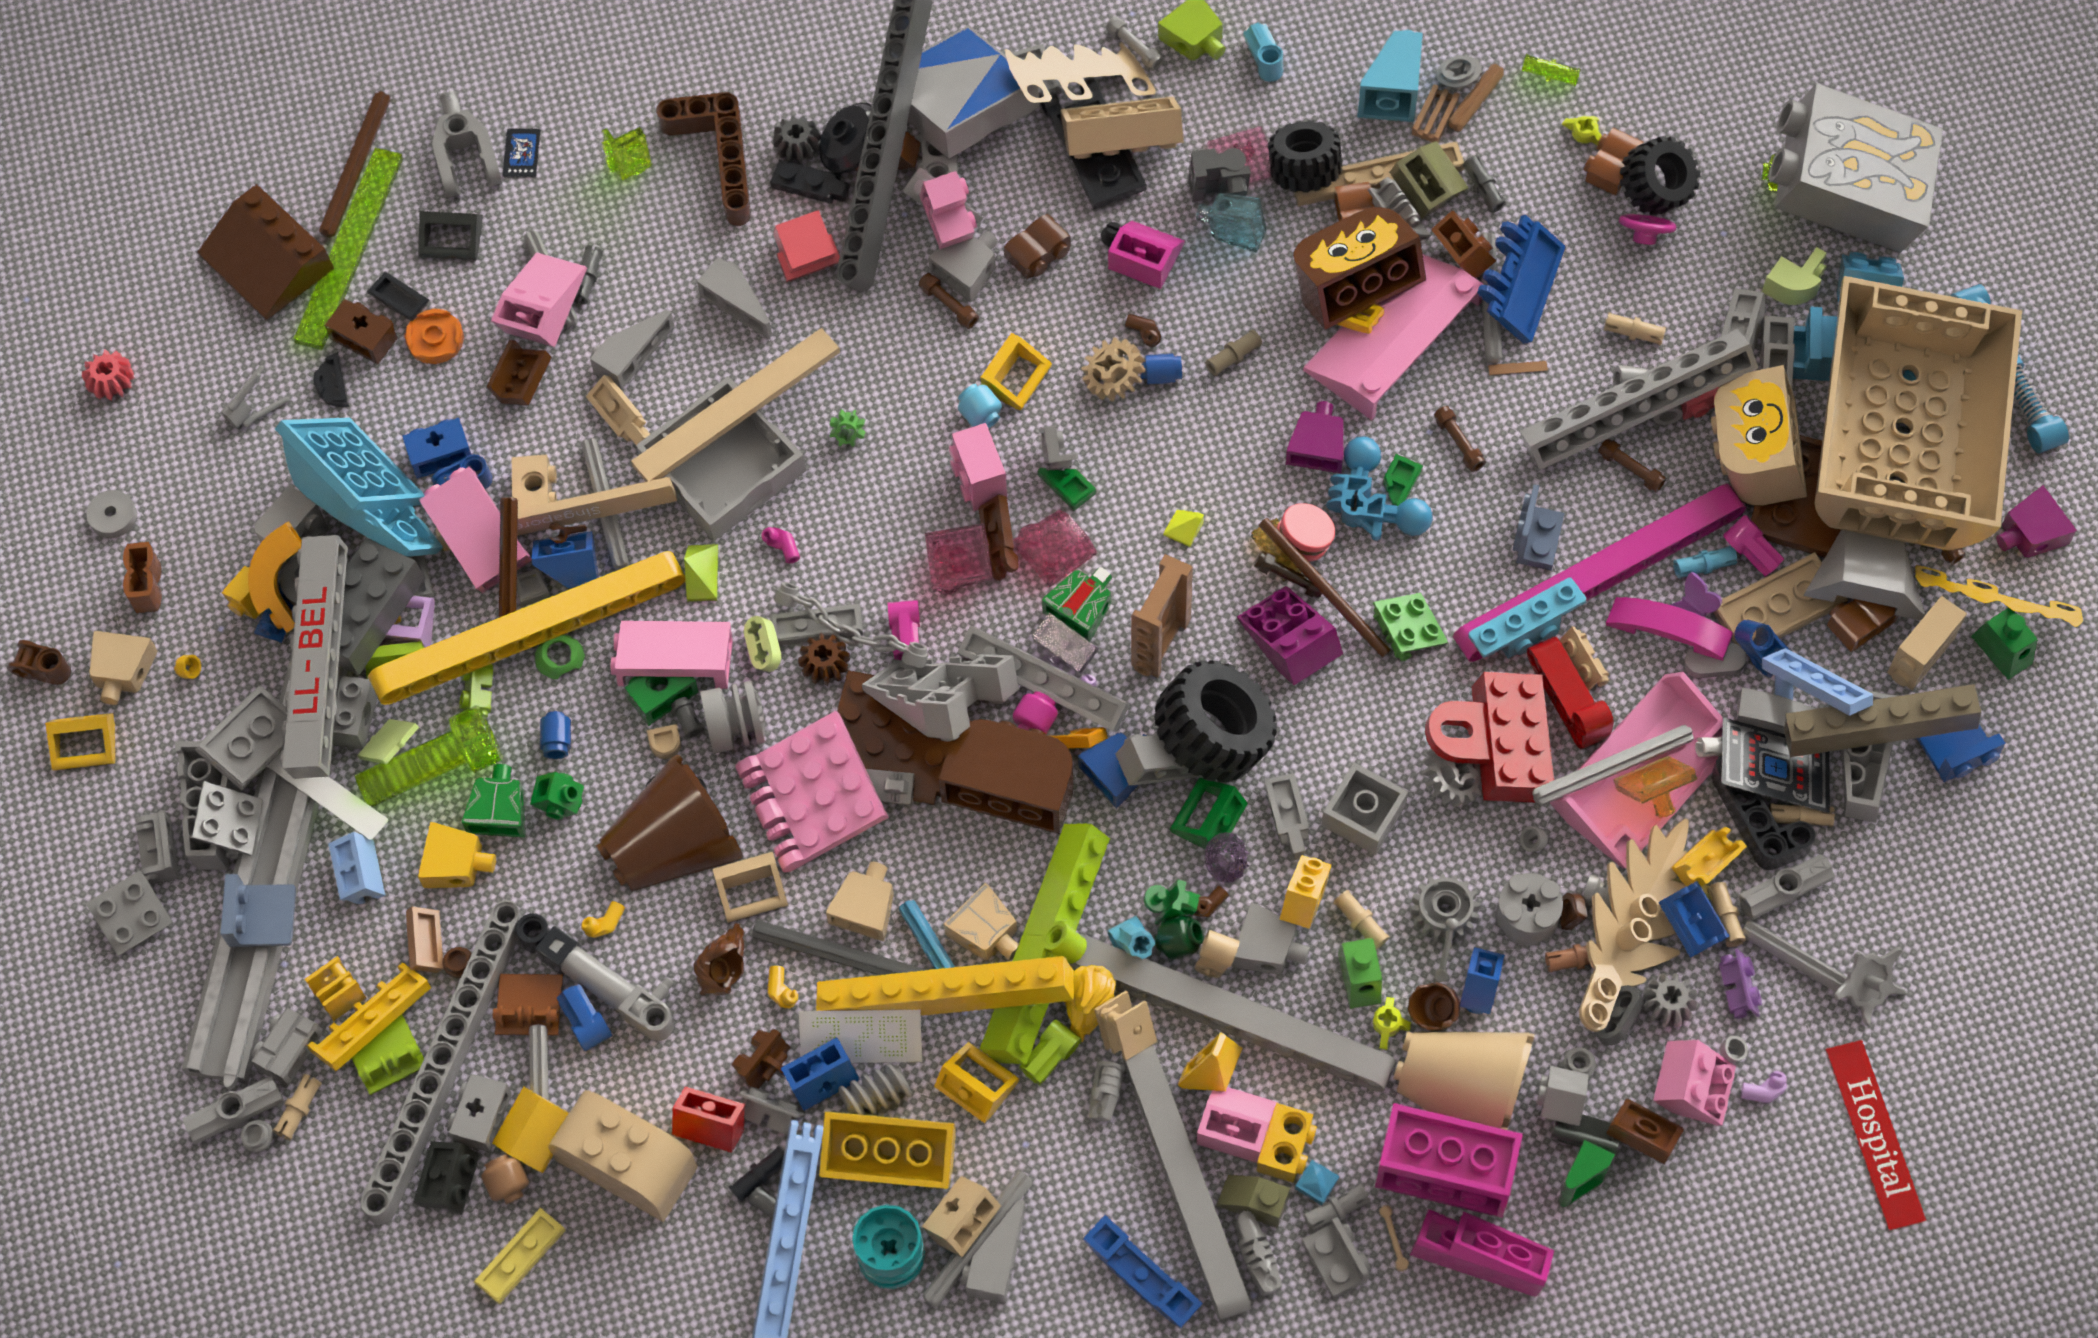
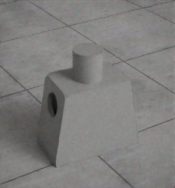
M985 231L978 239L973 237L949 247L937 249L928 257L929 271L968 301L972 302L996 267L995 253L992 249L998 244V240L991 232Z
M1251 902L1238 938L1239 947L1231 967L1280 975L1283 973L1287 959L1305 965L1310 947L1294 942L1297 928L1295 924L1280 920L1279 915Z

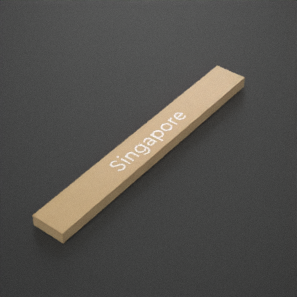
M670 477L518 509L517 536L550 529L549 525L554 522L565 526L677 501V494ZM436 528V537L443 546L444 551H450L451 549Z

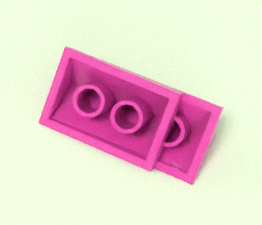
M1428 1209L1410 1256L1537 1297L1547 1281L1555 1250L1464 1211L1458 1222Z

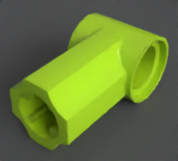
M1055 1019L1041 1035L1040 1042L1030 1053L1027 1064H1021L1019 1069L1033 1083L1041 1085L1062 1060L1066 1061L1074 1053L1082 1039L1059 1020Z

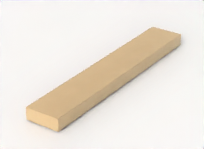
M1457 141L1440 145L1458 172L1463 171L1464 161ZM1413 151L1342 166V173L1339 175V178L1336 182H1331L1329 187H1323L1319 191H1309V193H1302V191L1294 192L1297 205L1299 207L1334 199L1335 186L1369 182L1371 188L1379 189L1381 187L1380 182L1383 179L1389 177L1391 180H1394L1389 172L1396 162Z

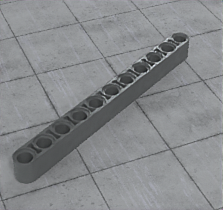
M894 0L837 268L838 280L860 293L868 291L875 279L932 8V0Z

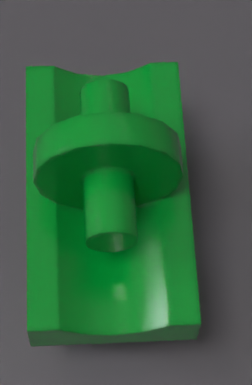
M1177 879L1168 889L1161 885L1149 887L1143 895V902L1148 910L1153 913H1160L1154 923L1159 925L1162 921L1176 916L1193 915L1197 910L1200 895L1186 891L1187 882Z

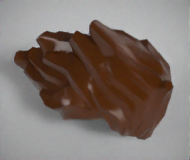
M735 923L733 928L729 929L726 934L712 941L693 963L694 972L697 976L696 982L701 987L700 995L715 994L723 996L730 994L731 986L743 975L744 930L740 928V924Z

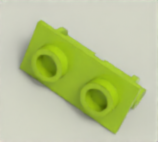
M492 664L461 676V681H465V691L462 690L459 700V708L464 709L463 720H467L470 713L476 714V718L485 719L491 713L492 691L481 690V687H492L494 667Z

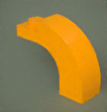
M289 521L271 532L260 543L252 557L248 573L249 593L258 614L270 608L273 612L269 615L272 622L279 630L284 628L286 633L294 628L295 622L292 610L280 594L278 574L283 563L301 549L302 539Z

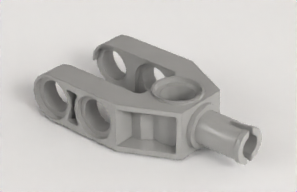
M448 91L451 99L450 102L447 99L446 92H443L439 99L445 115L438 118L432 147L447 198L461 195L450 151L465 149L473 144H476L489 187L502 184V178L487 128L467 109L461 110L458 95L455 91Z

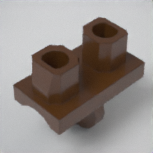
M774 1028L770 1033L758 1030L751 1040V1045L756 1049L751 1057L742 1053L732 1062L733 1068L749 1089L751 1087L759 1089L765 1080L769 1082L774 1074L784 1078L781 1067H783L782 1064L788 1058L786 1054L791 1047L783 1040L782 1034Z

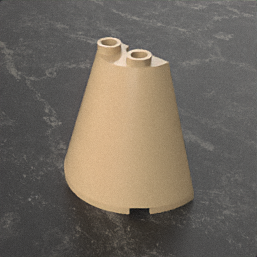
M1407 1032L1402 1050L1407 1051L1405 1062L1398 1061L1393 1077L1394 1080L1399 1081L1397 1092L1426 1111L1508 1130L1535 1034L1529 1032Z

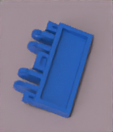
M1521 215L1518 225L1508 221L1502 223L1500 231L1506 237H1497L1495 246L1506 256L1500 274L1495 270H1485L1483 279L1488 285H1480L1477 293L1489 304L1486 312L1525 344L1533 341L1566 246L1539 221L1533 222L1527 215Z

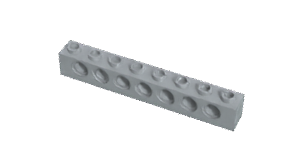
M1736 329L1521 430L1520 434L1529 456L1538 469L1542 470L1757 369L1758 365L1750 343Z

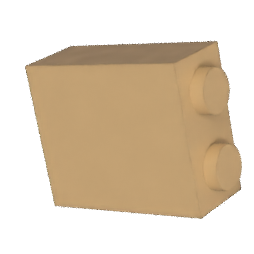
M1941 596L1900 645L1887 673L1891 675L1897 684L1906 686L1913 691L1954 641L1967 613Z

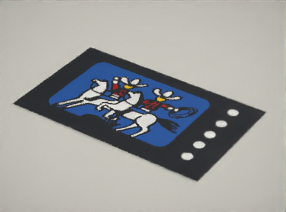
M507 128L502 177H536L541 129Z

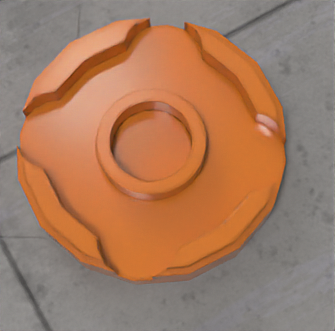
M430 309L422 311L416 315V319L412 322L410 321L407 325L405 332L407 348L415 359L423 363L439 364L447 362L456 356L463 346L464 333L461 322L446 310Z

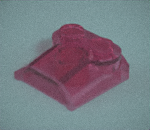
M1060 509L1036 524L1025 525L1020 530L1018 537L1013 539L1015 549L1049 587L1097 554V550L1088 535L1069 514Z
M984 523L925 533L933 592L938 591L941 594L950 595L957 592L961 587L992 580V569Z

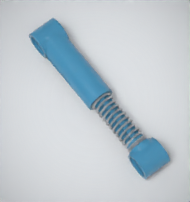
M1981 284L1951 295V297L1991 304L1989 294ZM2018 354L2014 401L2017 402L2016 405L2022 411L2021 414L2024 415V419L2027 420L2026 422L2029 426L2027 427V437L2031 447L2036 453L2040 454L2067 444L2069 432L2065 422L2059 416L2053 417V415L2046 411L2047 408H2043L2044 404L2041 403V399H2038L2037 391L2033 390L2034 387L2031 386V382H2028L2029 378L2026 377V373H2023L2024 363Z

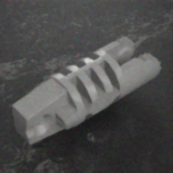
M1248 1210L1240 1212L1234 1227L1239 1239L1238 1246L1248 1271L1262 1296L1278 1292L1282 1288L1277 1262L1267 1237L1261 1231L1254 1214Z

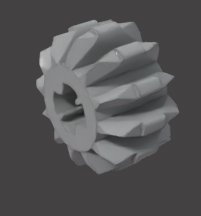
M1665 973L1660 974L1659 981L1651 979L1648 984L1649 989L1643 993V998L1647 1000L1643 1006L1644 1011H1653L1650 1017L1651 1021H1656L1658 1018L1663 1019V1028L1667 1027L1670 1020L1676 1027L1681 1026L1682 1019L1690 1021L1693 1016L1691 1011L1696 1010L1698 1003L1693 1000L1697 995L1696 989H1687L1690 984L1689 979L1681 983L1678 981L1679 975L1677 973L1673 974L1671 980L1668 979ZM1665 997H1671L1670 1000L1665 1001ZM1674 998L1676 1000V1003L1670 1004V1001H1672Z

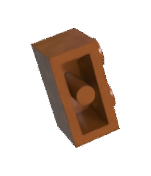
M1454 210L1431 229L1457 264L1476 279L1497 261L1490 253L1493 247L1483 235L1480 237L1476 235L1479 231L1477 226L1469 218L1463 220Z

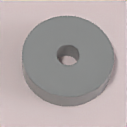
M109 490L98 494L91 500L86 515L95 533L102 537L115 538L126 534L134 526L137 519V510L127 494L117 490ZM110 512H116L115 515L108 517Z

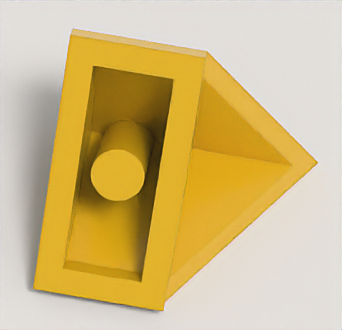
M1220 1032L1186 1063L1178 1086L1182 1089L1226 1091L1243 1048Z

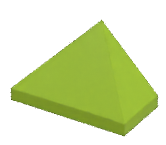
M718 544L688 545L684 557L687 602L717 601Z

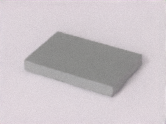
M259 685L196 746L195 751L239 789L243 790L284 750L285 738L282 726L283 722L287 720V708Z

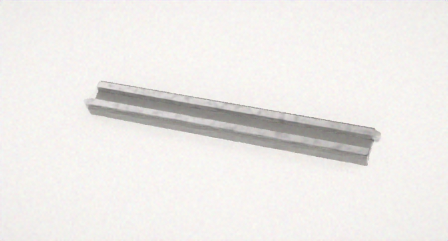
M338 666L339 678L336 696L341 676L352 677L353 672ZM287 672L279 699L285 707V694L289 691L290 685ZM332 742L331 757H332V753H333V750H334V744H333V742ZM266 767L259 775L254 797L263 799L253 852L251 856L243 853L238 855L233 874H238L244 885L293 884L296 887L297 894L319 803ZM220 922L182 1070L186 1075L224 1080L226 1088L232 1090L237 1082L248 1084L253 1065L251 1062L253 1059L252 1051L260 1039L283 946L229 947L220 934Z

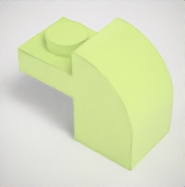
M1816 247L1802 268L1781 256L1767 275L1762 292L1788 305H1800L1812 300L1818 293L1822 281L1821 276L1827 267L1823 264L1827 252Z

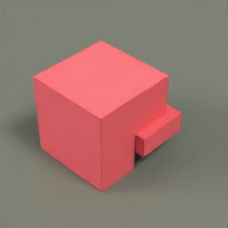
M819 210L775 225L773 236L780 251L776 256L786 282L839 263L840 256L832 235L827 233Z

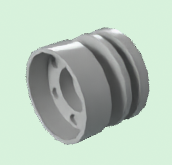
M752 681L744 682L747 696L743 697L739 696L737 684H733L731 689L732 699L729 700L725 699L720 687L700 692L714 754L734 750L735 735H740L745 747H749L748 733L755 731L757 744L765 743V717L760 696L755 690Z

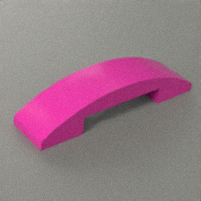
M1616 597L1606 621V626L1635 634L1638 629L1694 646L1693 652L1722 661L1733 636L1732 631L1696 613L1665 603L1639 598Z

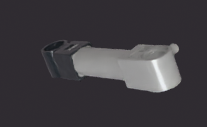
M530 913L519 919L516 932L526 951L537 953L539 960L557 973L563 974V976L566 974L618 1011L624 1021L649 1039L662 1041L672 1034L674 1021L669 1007L662 1002L673 985L669 978H665L650 994L639 985L633 986L581 949L579 942L558 927L553 926L550 930L546 920L541 915ZM531 930H541L537 937H527ZM653 1017H664V1021L660 1025L652 1026L649 1024Z

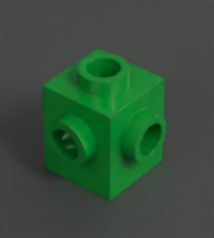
M551 772L537 776L530 805L546 812L545 815L551 819L562 820L564 817L578 813L582 805L584 785L574 781V778L566 773Z

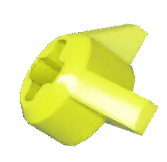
M1595 116L1566 118L1562 123L1563 126L1572 131L1573 138L1580 143L1592 142L1597 145L1602 136L1598 131L1599 119Z
M1386 997L1385 1006L1379 1007L1373 1016V1027L1381 1035L1379 1049L1387 1050L1389 1037L1396 1035L1399 1030L1410 1031L1411 1022L1402 1018L1399 1010L1393 1007L1394 998Z

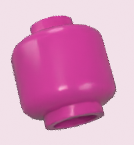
M1035 691L1034 694H1025L1013 712V721L1018 725V728L1025 730L1038 729L1047 734L1058 716L1057 709L1054 707L1056 702L1039 691Z

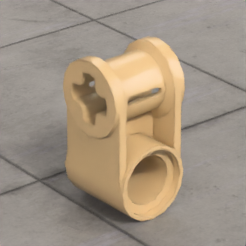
M1208 930L1202 943L1200 958L1195 964V970L1208 977L1220 978L1226 969L1231 967L1239 947V940Z

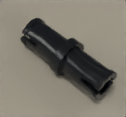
M778 1145L775 1150L758 1164L755 1162L749 1166L751 1169L733 1185L728 1187L741 1203L757 1187L763 1184L765 1186L770 1183L769 1179L782 1169L784 1150Z

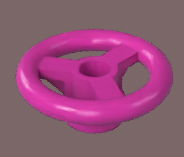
M1624 214L1619 217V223L1622 226L1634 230L1633 241L1640 244L1655 245L1658 234L1672 233L1677 228L1674 222L1656 216Z

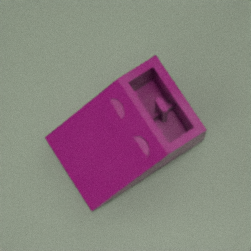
M1284 586L1237 616L1238 621L1276 670L1293 685H1296L1344 654L1336 628L1287 586Z

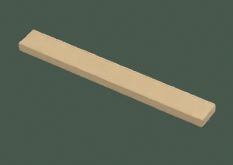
M820 328L631 460L632 466L645 481L664 477L840 353L839 346Z

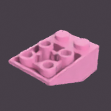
M536 253L502 293L491 322L507 334L555 348L587 267Z

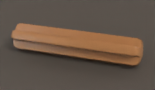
M1495 63L1490 65L1480 78V81L1473 87L1450 117L1448 126L1451 129L1459 132L1465 127L1503 77L1504 69Z

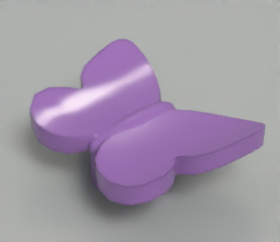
M1691 572L1686 578L1685 596L1682 597L1681 601L1671 605L1705 617L1707 613L1715 612L1721 606L1722 599L1717 593L1708 592L1706 583L1696 573Z

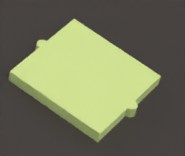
M389 719L358 753V758L360 760L387 764L405 746V743L419 726L412 722Z

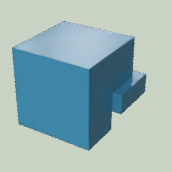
M1810 307L1806 319V327L1794 326L1793 379L1830 381L1837 317L1822 316L1823 307Z

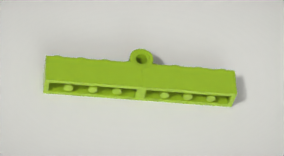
M1091 823L1064 824L1013 961L1064 956L1069 964H1073L1084 955L1087 941L1076 932L1110 841L1107 835ZM1049 1003L994 1008L979 1049L998 1063L1026 1065Z

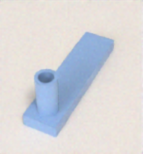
M1786 648L1762 658V669L1775 675L1774 695L1793 700V686L1849 716L1873 705L1872 693Z

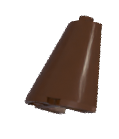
M679 754L668 761L599 839L600 843L595 845L605 861L611 859L617 867L612 872L621 886L627 884L631 891L734 862L744 857L733 835L730 836L727 823L688 764L683 765V759Z

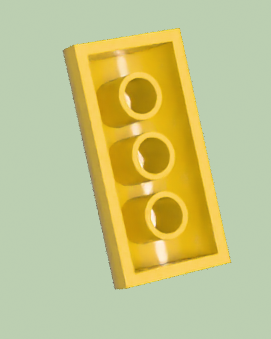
M825 1111L819 1177L949 1189L954 1161L955 1123Z

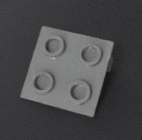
M1387 177L1380 182L1381 187L1379 189H1367L1373 197L1372 202L1375 207L1394 210L1420 237L1429 238L1431 236L1419 219L1420 216L1412 204H1410V201L1405 199L1406 195L1401 193L1402 190L1395 180Z
M204 781L192 838L223 847L228 858H238V855L241 853L251 856L263 799Z
M141 870L85 903L118 956L173 923L153 891L152 885L145 878Z

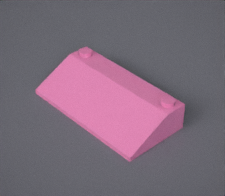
M1423 255L1426 273L1425 281L1377 304V306L1384 308L1385 314L1378 319L1379 322L1376 326L1372 327L1373 330L1370 334L1342 326L1303 367V371L1370 420H1373L1376 416L1379 399L1470 302L1479 306L1482 298L1478 295L1477 291L1480 285H1484L1459 267Z
M1684 672L1665 674L1578 770L1682 725L1692 729L1694 739L1691 742L1550 802L1573 829L1622 868H1627V841L1633 839L1642 851L1649 842L1651 828L1657 825L1660 830L1713 772L1719 757H1698L1696 753L1695 743L1698 742L1697 739L1699 737L1717 738L1722 736L1723 717Z

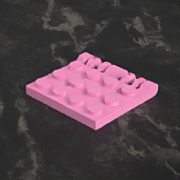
M837 711L828 714L759 754L744 758L735 765L745 788H753L765 781H768L770 785L762 787L750 795L752 805L757 804L755 812L763 829H768L766 831L768 840H777L790 832L794 837L793 839L783 841L774 848L776 857H780L778 862L784 873L799 868L889 818L848 730Z

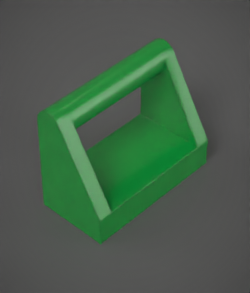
M1198 778L1169 830L1173 834L1209 852L1220 854L1248 803L1235 786ZM1205 791L1218 797L1199 830L1186 827Z
M1584 1140L1565 1180L1558 1203L1562 1207H1568L1602 1185L1615 1154Z

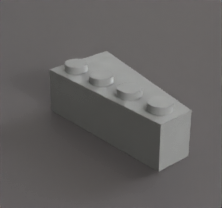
M1866 690L1873 694V700L1895 697V695ZM1894 742L1841 750L1845 817L1877 822Z
M175 741V750L178 753L179 760L177 771L181 782L180 804L183 806L184 815L182 826L185 856L198 870H228L230 858L226 857L223 847L192 838L204 781L237 792H241V789L195 751L196 746L201 741Z

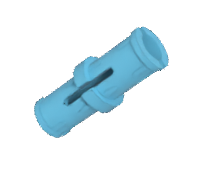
M1732 546L1709 552L1702 550L1697 555L1674 560V571L1678 579L1687 577L1691 572L1710 574L1715 569L1736 565L1737 553Z

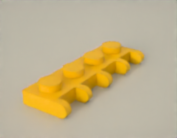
M402 962L398 966L400 974L388 984L380 981L376 985L379 990L376 995L364 1005L356 1002L352 1006L356 1011L340 1026L333 1022L329 1026L332 1033L318 1045L311 1041L307 1048L330 1068L337 1071L429 991L431 986L428 980L416 971L410 970V967Z

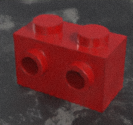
M685 1086L672 1108V1135L732 1153L744 1132L745 1104Z

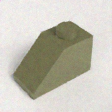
M1228 1175L1217 1206L1237 1214L1248 1210L1254 1214L1256 1221L1278 1229L1289 1200L1290 1188L1262 1177Z

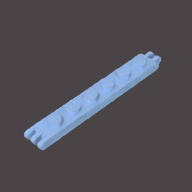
M790 1121L752 1338H787L823 1135V1126L816 1125L814 1136L809 1137L810 1123L804 1122L801 1135H798V1121Z

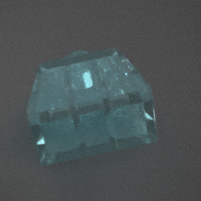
M1220 193L1216 195L1212 206L1200 204L1196 212L1197 221L1210 224L1212 237L1215 240L1251 252H1258L1267 231L1260 198Z

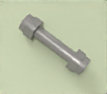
M1114 16L1107 22L1105 28L1109 31V34L1115 39L1120 37L1142 57V63L1147 68L1155 71L1162 65L1164 58L1160 55V52L1154 47L1149 49L1127 29V23L1123 19Z

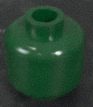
M1180 915L1162 921L1155 935L1157 949L1163 952L1167 958L1173 960L1195 954L1204 940L1202 926L1197 920L1188 915Z

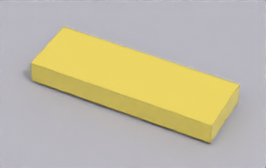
M540 1208L475 1279L474 1283L500 1305L566 1231L565 1228Z

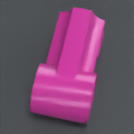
M1744 515L1722 536L1740 555L1744 554L1757 570L1766 577L1780 565L1784 557L1762 536L1763 532L1748 516Z
M918 600L888 602L889 628L892 630V635L898 641L907 645L910 642L919 643L918 627H920ZM898 649L893 651L894 660H901L903 652Z

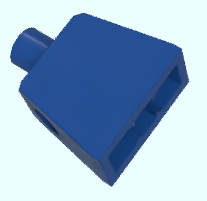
M1117 733L1078 755V767L1116 809L1138 786H1129L1115 755L1124 745V740L1127 738L1123 733Z

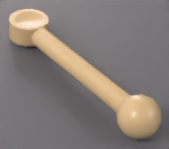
M1384 1205L1380 1208V1215L1385 1218L1397 1257L1395 1267L1398 1271L1402 1272L1407 1270L1409 1262L1403 1257L1391 1219L1392 1209L1390 1206Z

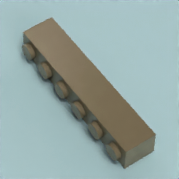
M1975 684L1876 699L1873 700L1872 706L1850 716L1832 706L1786 713L1784 732L1790 757L1978 729L1981 708Z

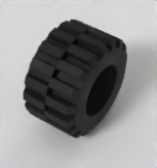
M1308 120L1307 122L1296 121V123L1284 125V128L1277 129L1275 134L1271 135L1270 142H1268L1270 172L1276 185L1280 184L1281 188L1285 190L1290 189L1291 192L1302 191V193H1309V191L1313 190L1319 191L1323 187H1329L1331 182H1336L1342 173L1341 143L1338 132L1334 131L1332 126H1326L1323 122L1316 123L1313 120Z
M1660 136L1636 146L1628 152L1629 156L1624 157L1622 163L1625 166L1620 168V175L1623 176L1620 184L1621 187H1625L1626 191L1623 193L1626 198H1631L1630 204L1633 207L1639 206V211L1656 215L1683 206L1689 202L1688 200L1693 199L1696 195L1694 190H1697L1700 184L1697 181V178H1700V171L1696 168L1699 163L1697 159H1693V151L1690 148L1686 149V144L1683 141L1676 142L1675 137L1670 136L1666 138L1665 136ZM1655 164L1664 174L1665 187L1660 184L1656 177Z

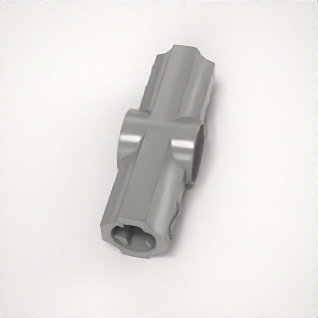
M1819 854L1793 868L1780 870L1775 877L1739 894L1738 899L1745 915L1753 920L1782 905H1791L1798 897L1834 880L1835 874L1827 857ZM1780 883L1790 884L1793 887V891L1782 889Z
M271 1075L238 1092H226L215 1103L182 1119L188 1134L196 1145L229 1128L238 1129L245 1126L250 1118L283 1103L284 1100ZM240 1105L237 1113L227 1115L230 1107Z

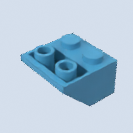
M1850 252L1849 255L1842 254L1836 294L1837 301L1839 302L1841 282L1844 276L1902 287L1904 275L1901 264L1896 263V259L1880 256L1876 260L1867 258L1866 254L1860 252Z

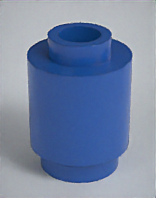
M1173 353L1145 355V361L1142 365L1146 370L1140 373L1141 379L1147 380V385L1175 383V380L1183 378L1181 356H1174Z
M559 711L548 712L546 716L540 719V749L546 758H565L571 749V719Z

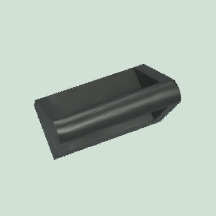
M420 211L418 256L421 258L477 260L483 215ZM431 224L471 226L470 248L428 246Z
M1583 1114L1579 1126L1555 1121L1550 1138L1551 1140L1581 1148L1584 1140L1615 1154L1614 1157L1616 1156L1620 1141L1606 1134L1611 1122Z

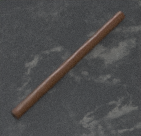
M1267 517L1260 522L1258 526L1370 646L1382 658L1385 657L1391 649Z

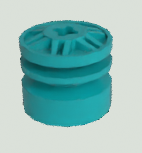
M882 1205L871 1208L859 1218L853 1230L852 1243L860 1272L867 1281L879 1288L896 1289L907 1286L916 1279L924 1266L925 1249L918 1222L912 1214L899 1206ZM886 1250L889 1251V1252H893L894 1250H896V1254H894V1255H893L892 1253H888V1254L885 1256V1253H884V1252H885Z

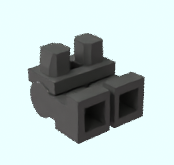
M1215 148L1191 151L1187 177L1192 202L1204 201L1205 194L1217 192L1218 201L1225 200L1227 211L1243 210L1245 207L1244 197H1247L1251 175L1250 167L1245 166V154L1237 148L1227 149L1223 153H1216Z

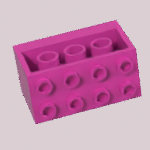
M1393 1103L1375 1187L1503 1218L1510 1197L1523 1134Z

